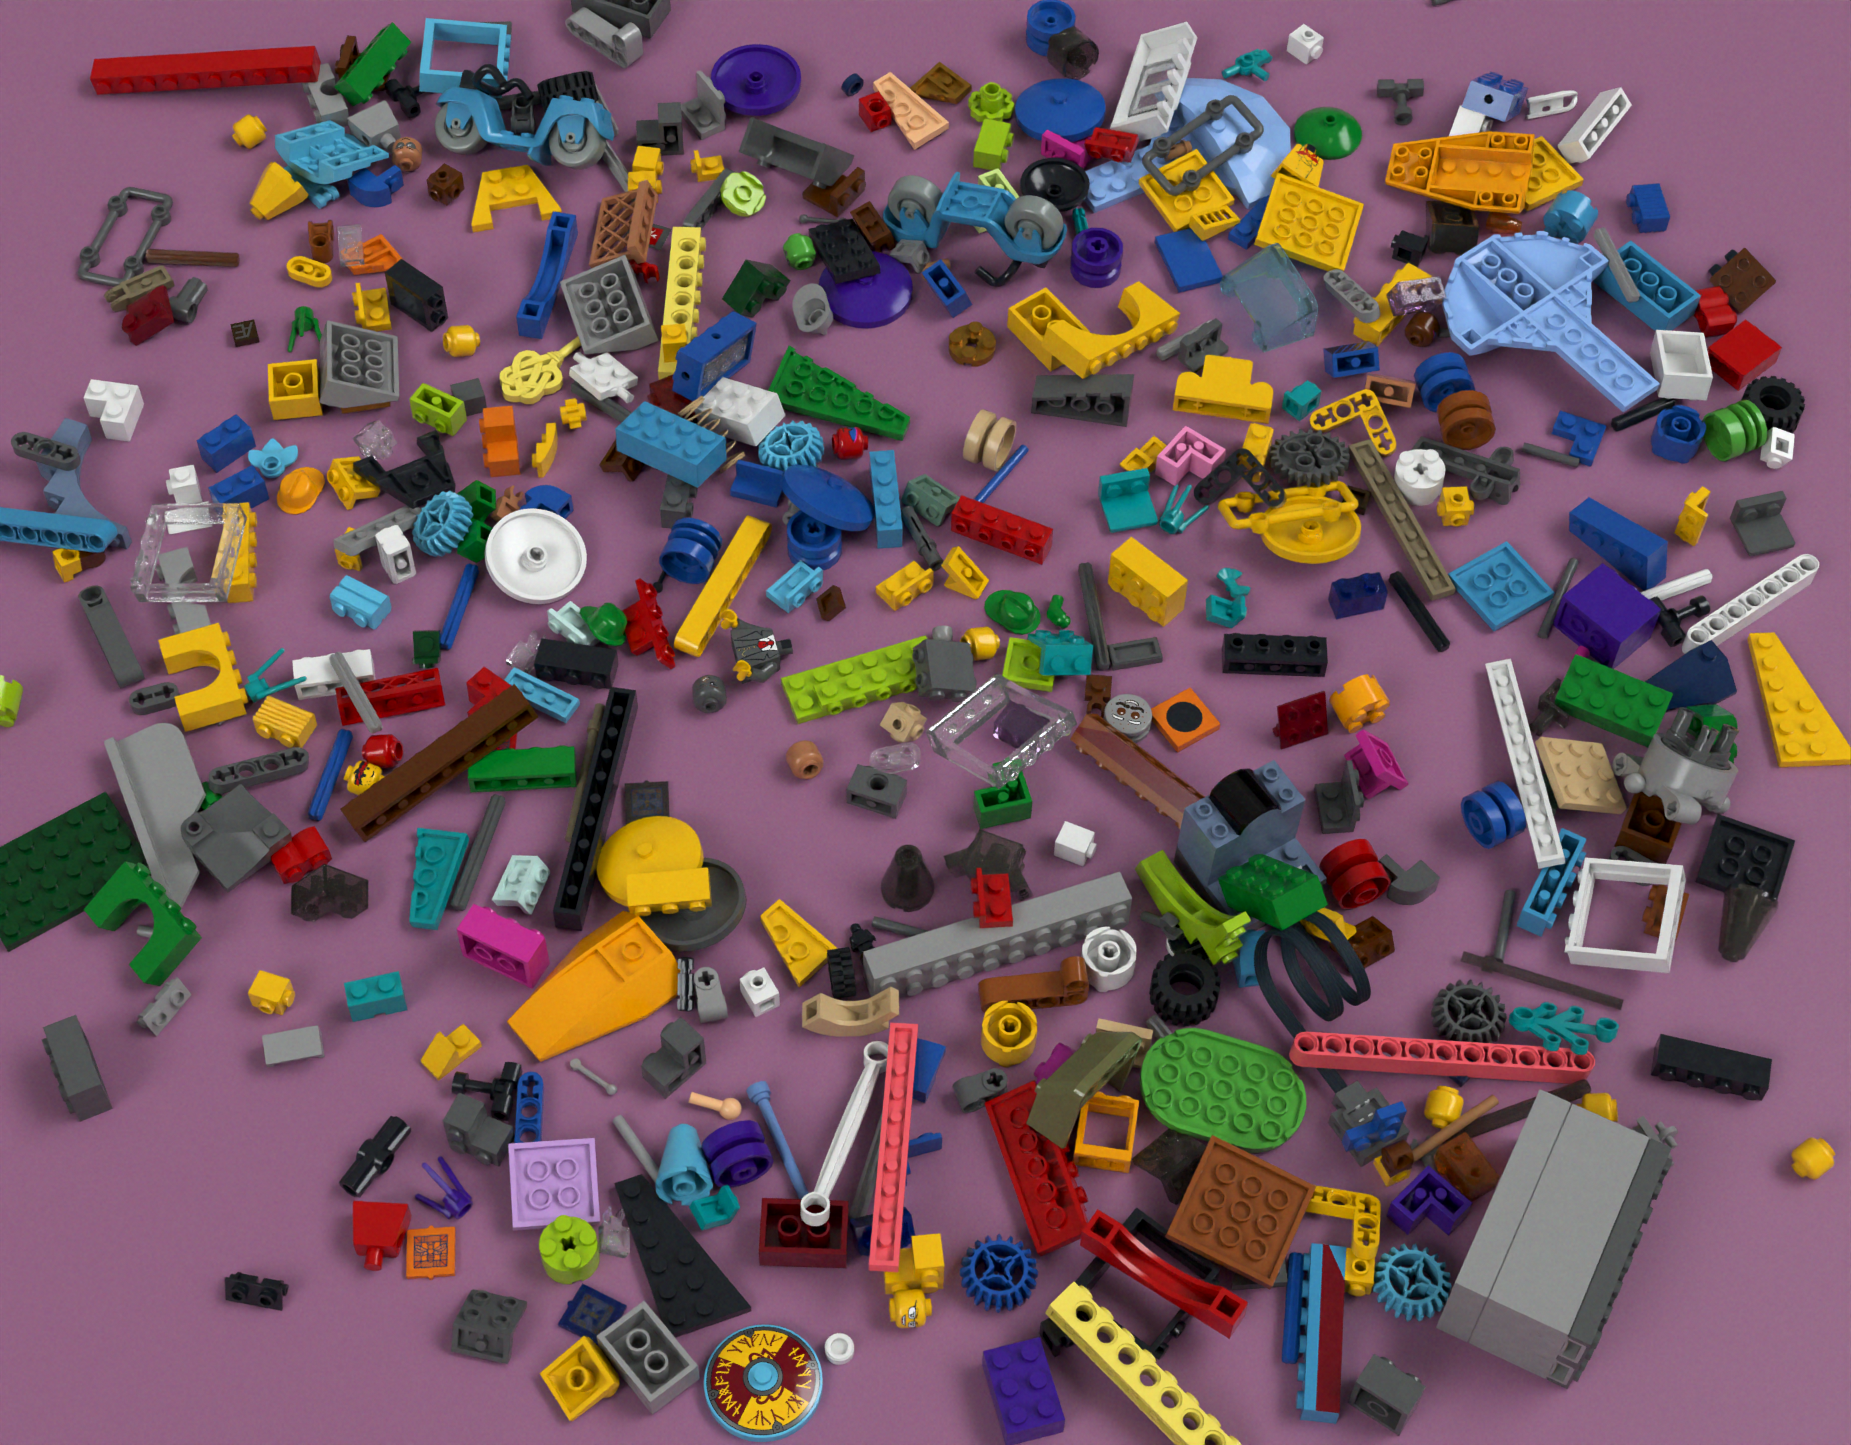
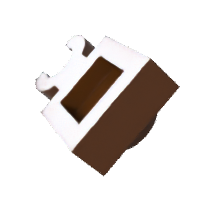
M1093 674L1086 676L1084 701H1089L1087 704V714H1091L1092 710L1097 708L1101 711V717L1104 718L1106 703L1111 698L1112 676Z

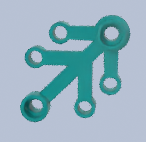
M1544 1002L1540 1007L1533 1010L1526 1007H1517L1509 1015V1023L1516 1030L1522 1032L1529 1030L1544 1040L1543 1047L1546 1050H1559L1561 1038L1571 1043V1051L1578 1055H1585L1587 1053L1589 1042L1572 1032L1596 1035L1599 1041L1609 1043L1616 1038L1619 1028L1618 1023L1609 1018L1598 1019L1596 1025L1581 1024L1585 1011L1578 1006H1570L1567 1011L1556 1015V1005L1549 1002ZM1543 1028L1549 1029L1555 1034H1551Z

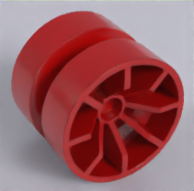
M1366 839L1351 840L1335 847L1323 857L1319 864L1320 870L1327 878V883L1332 886L1331 890L1339 906L1343 909H1354L1369 904L1385 893L1391 883L1383 865L1378 862V856L1371 843Z

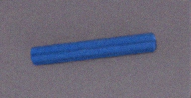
M469 563L464 568L440 633L441 649L449 650L452 648L479 574L478 566Z
M341 729L338 731L308 810L311 820L320 821L323 818L353 739L350 730Z
M1296 1252L1290 1253L1288 1258V1282L1286 1286L1282 1362L1286 1364H1296L1299 1354L1301 1295L1304 1270L1303 1254Z

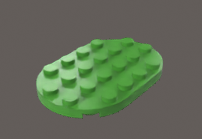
M1185 1028L1175 1030L1174 1033L1160 1038L1147 1052L1140 1071L1139 1082L1143 1100L1149 1111L1159 1122L1175 1132L1209 1142L1213 1135L1248 1153L1270 1151L1286 1143L1298 1130L1306 1110L1304 1084L1292 1069L1293 1065L1287 1059L1269 1048L1210 1030Z

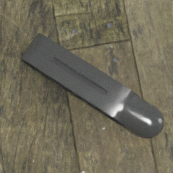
M97 585L83 589L78 595L80 603L120 689L144 680L145 677L104 589Z

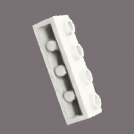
M1621 87L1600 92L1558 144L1559 150L1569 164L1575 162L1583 163L1588 160L1632 106Z

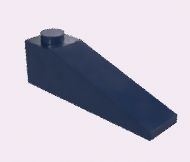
M1712 640L1690 650L1645 681L1673 693L1666 712L1669 709L1687 708V706L1705 703L1707 705H1715L1737 693L1728 659Z

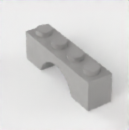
M188 547L159 554L160 565L156 566L160 581L165 579L166 584L161 585L165 600L170 599L172 603L167 605L171 620H177V624L173 625L175 635L211 625L205 605L193 604L183 598L187 589L198 581Z

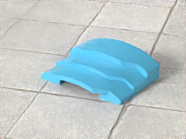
M331 120L275 135V149L287 165L303 178L318 184H330L350 178L353 171L369 167L373 162L389 158V153L375 145L366 146L354 135L345 133V128Z

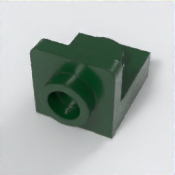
M440 630L413 631L414 657L412 658V664H419V668H434V664H438L441 661Z

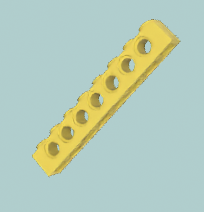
M673 227L663 325L685 323L687 344L697 337L698 334L694 323H699V309H696V305L701 304V291H698V287H702L703 274L699 273V270L704 269V255H701V251H706V237H702L701 227ZM661 338L658 367L659 387L673 388V374L676 370L677 362L664 363Z
M1073 1282L1049 1305L1045 1314L1175 1445H1205V1440H1212L1216 1445H1241L1235 1437L1228 1436L1220 1428L1221 1424L1213 1415L1206 1414L1199 1407L1198 1400L1191 1393H1185L1177 1385L1176 1378L1169 1371H1163L1156 1364L1155 1357L1148 1350H1142L1134 1342L1135 1338L1126 1328L1121 1329L1113 1321L1114 1317L1108 1309L1103 1306L1099 1307L1092 1300V1294L1087 1288L1082 1285L1078 1286ZM1076 1312H1085L1089 1316V1321H1080L1076 1316ZM1097 1333H1106L1110 1337V1343L1101 1342L1097 1337ZM1118 1354H1127L1131 1358L1132 1364H1123L1119 1360ZM1140 1375L1149 1376L1153 1381V1386L1142 1384ZM1167 1396L1171 1398L1174 1402V1408L1164 1406L1161 1397ZM1183 1418L1192 1419L1196 1429L1190 1430L1186 1428L1183 1424Z

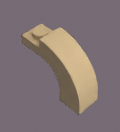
M889 987L868 999L859 1001H842L819 993L802 1003V1028L829 1036H865L884 1031L889 1028V1020L899 1015V990Z

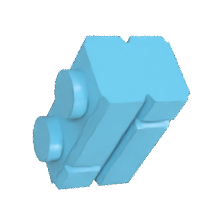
M348 575L330 593L333 611L341 617L346 615L352 618L360 627L368 626L376 630L381 624L382 619H385L391 612L392 607L389 596Z

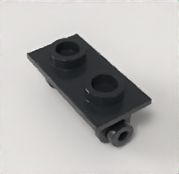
M241 1272L225 1277L226 1300L280 1311L283 1310L282 1295L286 1296L289 1285L284 1284L283 1280L264 1278L260 1284L258 1283V1276Z

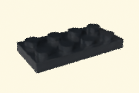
M842 219L836 223L821 224L808 229L809 237L835 284L881 273L878 261L853 219Z

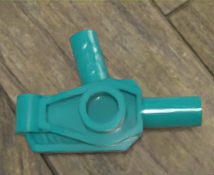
M1256 49L1236 58L1235 65L1222 70V75L1226 79L1238 73L1245 76L1253 73L1263 81H1267L1270 74L1260 67L1264 63H1270L1273 57L1266 49Z

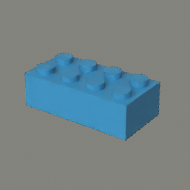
M1629 241L1617 251L1640 293L1639 300L1632 303L1626 300L1609 265L1593 280L1595 284L1654 331H1672L1695 314L1701 297L1699 293L1632 241Z
M646 401L615 428L617 451L697 488L727 460L726 437Z

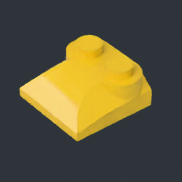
M587 1336L579 1339L540 1372L541 1377L569 1421H574L602 1398L613 1396L620 1384L618 1374L601 1348Z

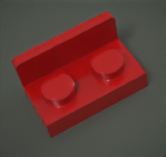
M976 868V877L971 878V894H977V901H973L974 918H979L980 928L1013 927L1008 873L982 875V868Z

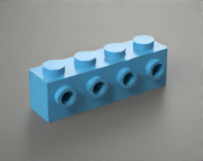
M1561 828L1559 838L1565 857V864L1542 868L1516 925L1542 937L1545 928L1551 930L1557 917L1553 913L1555 907L1561 909L1567 896L1566 893H1563L1565 886L1571 888L1577 875L1573 870L1575 866L1581 867L1587 854L1582 851L1587 839L1564 828Z

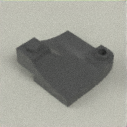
M242 784L202 812L196 811L184 820L181 825V835L187 847L227 893L270 862L271 856L292 841L291 831L274 813L272 814L261 805ZM193 826L199 827L195 832L190 831V828Z

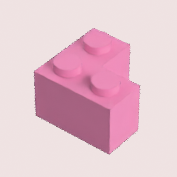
M1185 426L1157 456L1155 474L1174 486L1189 471L1204 479L1224 461L1226 449Z

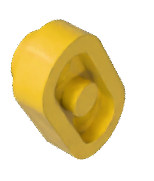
M303 256L293 257L287 262L288 275L294 280L314 287H325L332 281L331 269L326 264Z

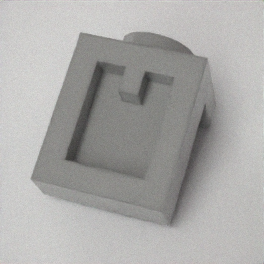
M901 239L889 254L899 262L911 263L916 273H921L925 265L931 260L924 242L918 240Z

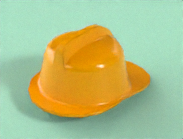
M310 467L298 468L287 474L281 480L276 498L278 506L282 511L295 515L309 510L324 487V475L319 470Z

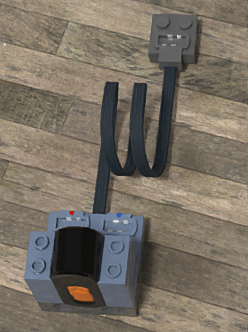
M1275 760L1254 771L1244 768L1232 772L1218 782L1208 796L1184 809L1174 862L1199 896L1221 913L1230 916L1241 914V912L1227 906L1218 878L1226 874L1228 869L1248 862V859L1256 854L1267 855L1317 875L1322 889H1324L1327 879L1295 838L1306 800ZM1318 911L1302 920L1316 925L1331 941L1346 964L1357 992L1343 979L1300 921L1284 930L1274 927L1265 932L1258 939L1254 951V968L1260 989L1269 1006L1294 1039L1300 1032L1307 1031L1283 1001L1271 978L1267 961V949L1272 935L1281 937L1282 959L1293 986L1306 1004L1323 1020L1332 1021L1343 1014V999L1353 1006H1358L1367 1001L1371 996L1368 976L1355 950L1340 929L1328 917ZM1249 916L1251 922L1245 927V930H1258L1267 924ZM1295 948L1303 956L1317 977L1329 1006L1324 1003L1306 980L1299 966ZM1301 1047L1303 1051H1308V1049ZM1316 1068L1335 1093L1332 1104L1337 1111L1331 1113L1328 1124L1341 1141L1346 1130L1372 1122L1377 1109L1390 1105L1377 1087L1366 1092L1358 1080L1347 1086L1335 1069ZM1402 1123L1397 1137L1385 1143L1378 1141L1372 1143L1365 1150L1356 1151L1354 1149L1349 1152L1360 1167H1363L1381 1156V1149L1402 1139L1406 1141L1410 1131Z

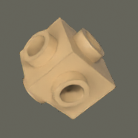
M905 702L892 703L880 726L891 733L892 739L904 743L915 741L922 735L924 731L923 726L927 718L922 716L920 709L914 705L906 704Z

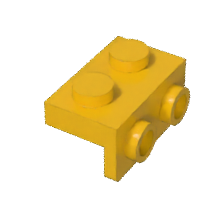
M1703 486L1696 493L1691 492L1686 498L1674 532L1683 541L1688 542L1692 546L1698 543L1708 518L1704 508L1711 491Z

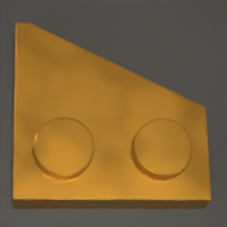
M939 61L910 89L922 98L958 104L972 91V86Z

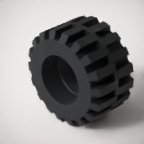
M589 71L543 80L537 85L544 113L551 99H559L560 95L573 97V100L581 101V98H589L595 100L596 103L599 100L593 72Z
M1762 376L1760 380L1754 379L1751 384L1747 385L1741 399L1749 400L1758 407L1765 419L1767 431L1772 427H1776L1793 434L1805 408V398L1801 396V390L1795 388L1794 383H1788L1782 377L1777 379L1776 376H1771L1770 378Z
M1180 950L1175 951L1174 956H1171L1170 953L1165 955L1164 961L1159 960L1156 969L1154 968L1149 994L1151 1005H1154V1011L1157 1014L1162 1013L1161 1018L1167 1021L1170 1019L1172 1024L1176 1026L1180 1022L1183 1023V1027L1190 1025V1022H1193L1195 1025L1200 1024L1201 1018L1207 1020L1210 1017V1013L1214 1012L1219 997L1221 979L1218 977L1219 971L1217 967L1212 968L1213 963L1209 958L1205 961L1203 959L1204 955L1200 953L1196 956L1192 955V951L1186 950V954H1182ZM1176 982H1188L1193 984L1199 992L1193 995H1182L1176 992L1171 985Z

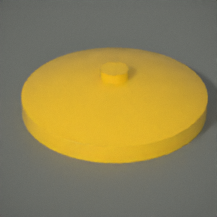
M1295 496L1287 498L1285 504L1280 508L1274 509L1269 507L1265 513L1270 515L1319 507L1323 502L1337 500L1322 496ZM1354 511L1341 513L1339 520L1335 522L1325 521L1324 517L1320 516L1271 524L1267 531L1260 535L1265 546L1284 559L1307 564L1327 563L1345 557L1357 547L1361 537V522Z
M667 816L645 817L623 826L609 837L601 849L596 869L597 876L603 890L612 900L621 905L628 906L627 874L702 868L704 859L703 848L696 832L685 822Z

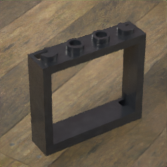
M1137 1207L1122 1224L1134 1237L1138 1232L1204 1279L1203 1281L1213 1285H1220L1221 1282L1218 1278L1221 1268L1207 1258L1165 1238L1168 1230ZM1096 1256L1075 1283L1078 1286H1084L1090 1292L1111 1265ZM1180 1309L1151 1346H1148L1132 1334L1135 1338L1134 1342L1142 1350H1148L1155 1358L1160 1360L1169 1348L1167 1343L1173 1336L1177 1339L1187 1325L1184 1322L1190 1314ZM1077 1311L1083 1317L1089 1320V1316L1085 1312ZM1113 1320L1121 1329L1124 1328L1118 1322Z

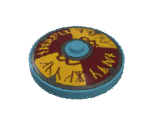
M754 1325L732 1333L716 1347L705 1369L704 1391L710 1412L725 1430L734 1436L748 1441L771 1442L794 1434L812 1418L822 1395V1370L816 1353L801 1336L780 1326Z

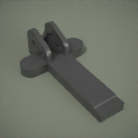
M1421 436L1411 449H1433L1437 451L1445 465V471L1473 480L1470 484V493L1477 500L1489 497L1498 504L1507 505L1511 500L1512 492H1516L1521 485L1520 469L1511 466L1514 462V453L1509 447H1499L1490 458H1486Z

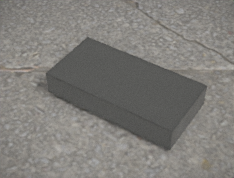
M1157 637L1107 645L1113 671L1162 663L1163 661Z

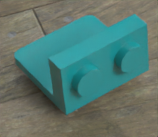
M1036 630L1035 634H1028L1027 640L1041 647L1040 674L1091 675L1093 644L1085 641L1083 636H1077L1071 630H1059V634H1051L1047 630Z

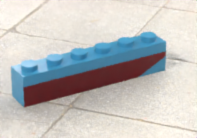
M1311 1243L1309 1253L1303 1254V1270L1307 1271V1280H1302L1301 1297L1306 1298V1306L1301 1307L1300 1325H1305L1304 1335L1299 1336V1353H1303V1363H1298L1297 1381H1302V1391H1297L1296 1409H1301L1300 1420L1336 1424L1340 1414L1346 1247Z

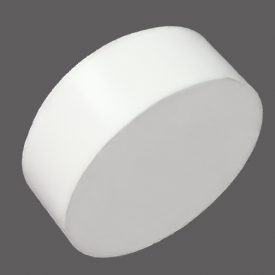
M833 1334L826 1340L825 1355L833 1364H846L854 1355V1343L846 1334Z

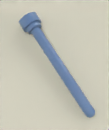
M766 1081L756 1082L749 1086L746 1092L750 1101L759 1106L799 1199H802L809 1192L769 1103L771 1091Z

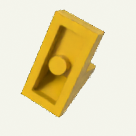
M959 546L952 547L941 565L949 574L944 586L973 599H978L989 579Z
M464 1024L460 1025L446 1037L439 1031L421 1058V1063L439 1081L481 1048V1041Z

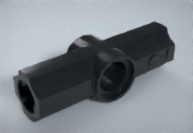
M390 1116L374 1138L367 1139L361 1145L356 1155V1161L339 1181L340 1186L348 1194L360 1198L376 1176L384 1174L389 1169L394 1160L395 1152L411 1133V1128L399 1117Z

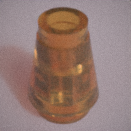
M1490 212L1486 221V229L1490 230L1491 233H1520L1522 221L1502 212Z

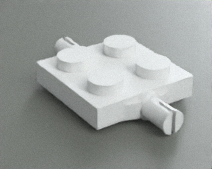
M581 352L575 353L573 359L579 364L570 367V377L600 401L608 397L619 396L626 403L632 402L634 395L628 392L627 389L637 385L638 377L607 352L592 359L587 358Z

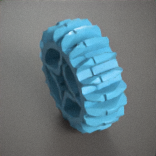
M794 420L790 424L783 422L782 426H775L774 430L770 431L761 443L758 444V456L763 466L784 472L792 465L801 464L816 467V463L821 462V457L824 455V441L822 436H820V432L811 423L805 424L803 420L797 424Z
M442 491L439 495L435 494L431 501L427 500V505L424 508L421 507L422 511L416 515L418 519L413 523L415 528L412 531L413 541L416 543V546L424 553L434 557L438 555L443 557L446 553L450 554L453 548H458V543L461 540L464 541L463 537L466 533H469L468 527L472 525L470 519L474 515L471 512L472 507L463 496L451 491Z
M1404 1243L1400 1246V1250L1393 1246L1389 1254H1382L1381 1262H1377L1374 1268L1376 1272L1374 1273L1375 1284L1373 1292L1380 1293L1377 1297L1378 1303L1387 1302L1384 1308L1385 1312L1394 1309L1395 1318H1398L1402 1313L1405 1314L1408 1322L1411 1320L1412 1315H1415L1416 1319L1420 1322L1423 1320L1424 1314L1431 1318L1434 1316L1435 1311L1440 1312L1442 1310L1443 1303H1446L1449 1298L1448 1292H1450L1452 1285L1448 1282L1451 1277L1450 1272L1444 1271L1446 1268L1445 1262L1437 1263L1438 1253L1432 1256L1428 1255V1247L1424 1248L1423 1251H1418L1416 1243L1409 1250ZM1402 1265H1412V1267H1410V1268H1404V1267H1401V1266H1402ZM1423 1271H1425L1429 1275L1431 1280L1427 1279L1424 1276ZM1413 1275H1416L1415 1284L1411 1286L1410 1290H1407L1409 1280H1412ZM1392 1285L1399 1288L1401 1295L1394 1290ZM1413 1297H1420V1298H1422V1300H1410V1299L1413 1298Z

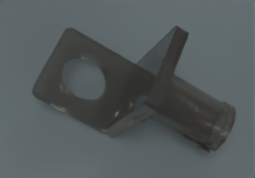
M1559 678L1539 697L1537 709L1541 713L1529 724V728L1533 733L1538 730L1535 735L1539 737L1543 735L1553 722H1556L1563 728L1568 726L1569 715L1550 701L1560 689L1561 680Z

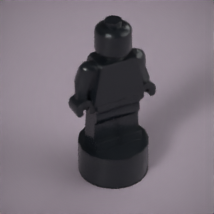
M854 923L850 927L852 936L849 940L852 951L859 950L861 954L860 961L863 965V952L874 948L872 943L873 940L876 941V938L868 929L863 930L858 923Z

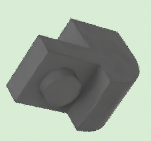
M1387 854L1379 859V863L1383 865L1391 880L1387 898L1401 905H1414L1424 901L1436 891L1440 877L1422 860L1405 871Z

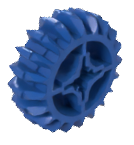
M999 1233L996 1241H992L991 1237L987 1235L985 1237V1244L977 1240L975 1242V1249L970 1247L967 1249L966 1255L968 1257L962 1258L961 1265L963 1267L960 1268L959 1275L963 1277L961 1280L962 1288H968L966 1296L968 1298L975 1296L974 1304L976 1306L985 1302L984 1309L986 1311L990 1309L991 1305L996 1306V1312L999 1313L1002 1306L1005 1305L1007 1310L1011 1311L1013 1309V1302L1021 1307L1023 1305V1298L1029 1299L1032 1292L1030 1289H1035L1037 1284L1034 1280L1038 1277V1270L1034 1269L1037 1262L1035 1258H1030L1032 1253L1030 1249L1022 1250V1241L1014 1245L1012 1236L1008 1237L1007 1241H1002V1236ZM983 1261L986 1271L983 1273V1277L978 1279L975 1270ZM1019 1267L1022 1272V1278L1017 1285H1014L1011 1275ZM1000 1271H1002L1004 1275L999 1276ZM992 1288H998L1001 1291L992 1290Z

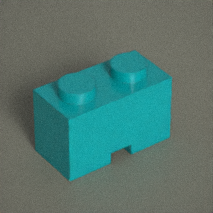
M399 971L344 983L348 1009L353 1022L375 1018L374 1015L385 1013L389 1015L408 1010Z

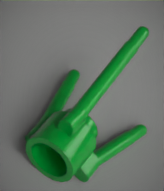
M307 306L298 307L294 311L295 320L292 321L288 345L289 353L293 350L297 330H299V336L303 337L304 332L309 331L313 327L319 344L322 336L319 321L317 318H314L313 310Z

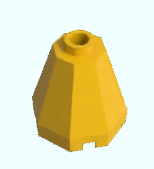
M270 162L264 169L249 202L252 207L250 211L259 220L262 218L269 220L303 202L309 194L298 181L295 182L291 178L292 175L276 162Z

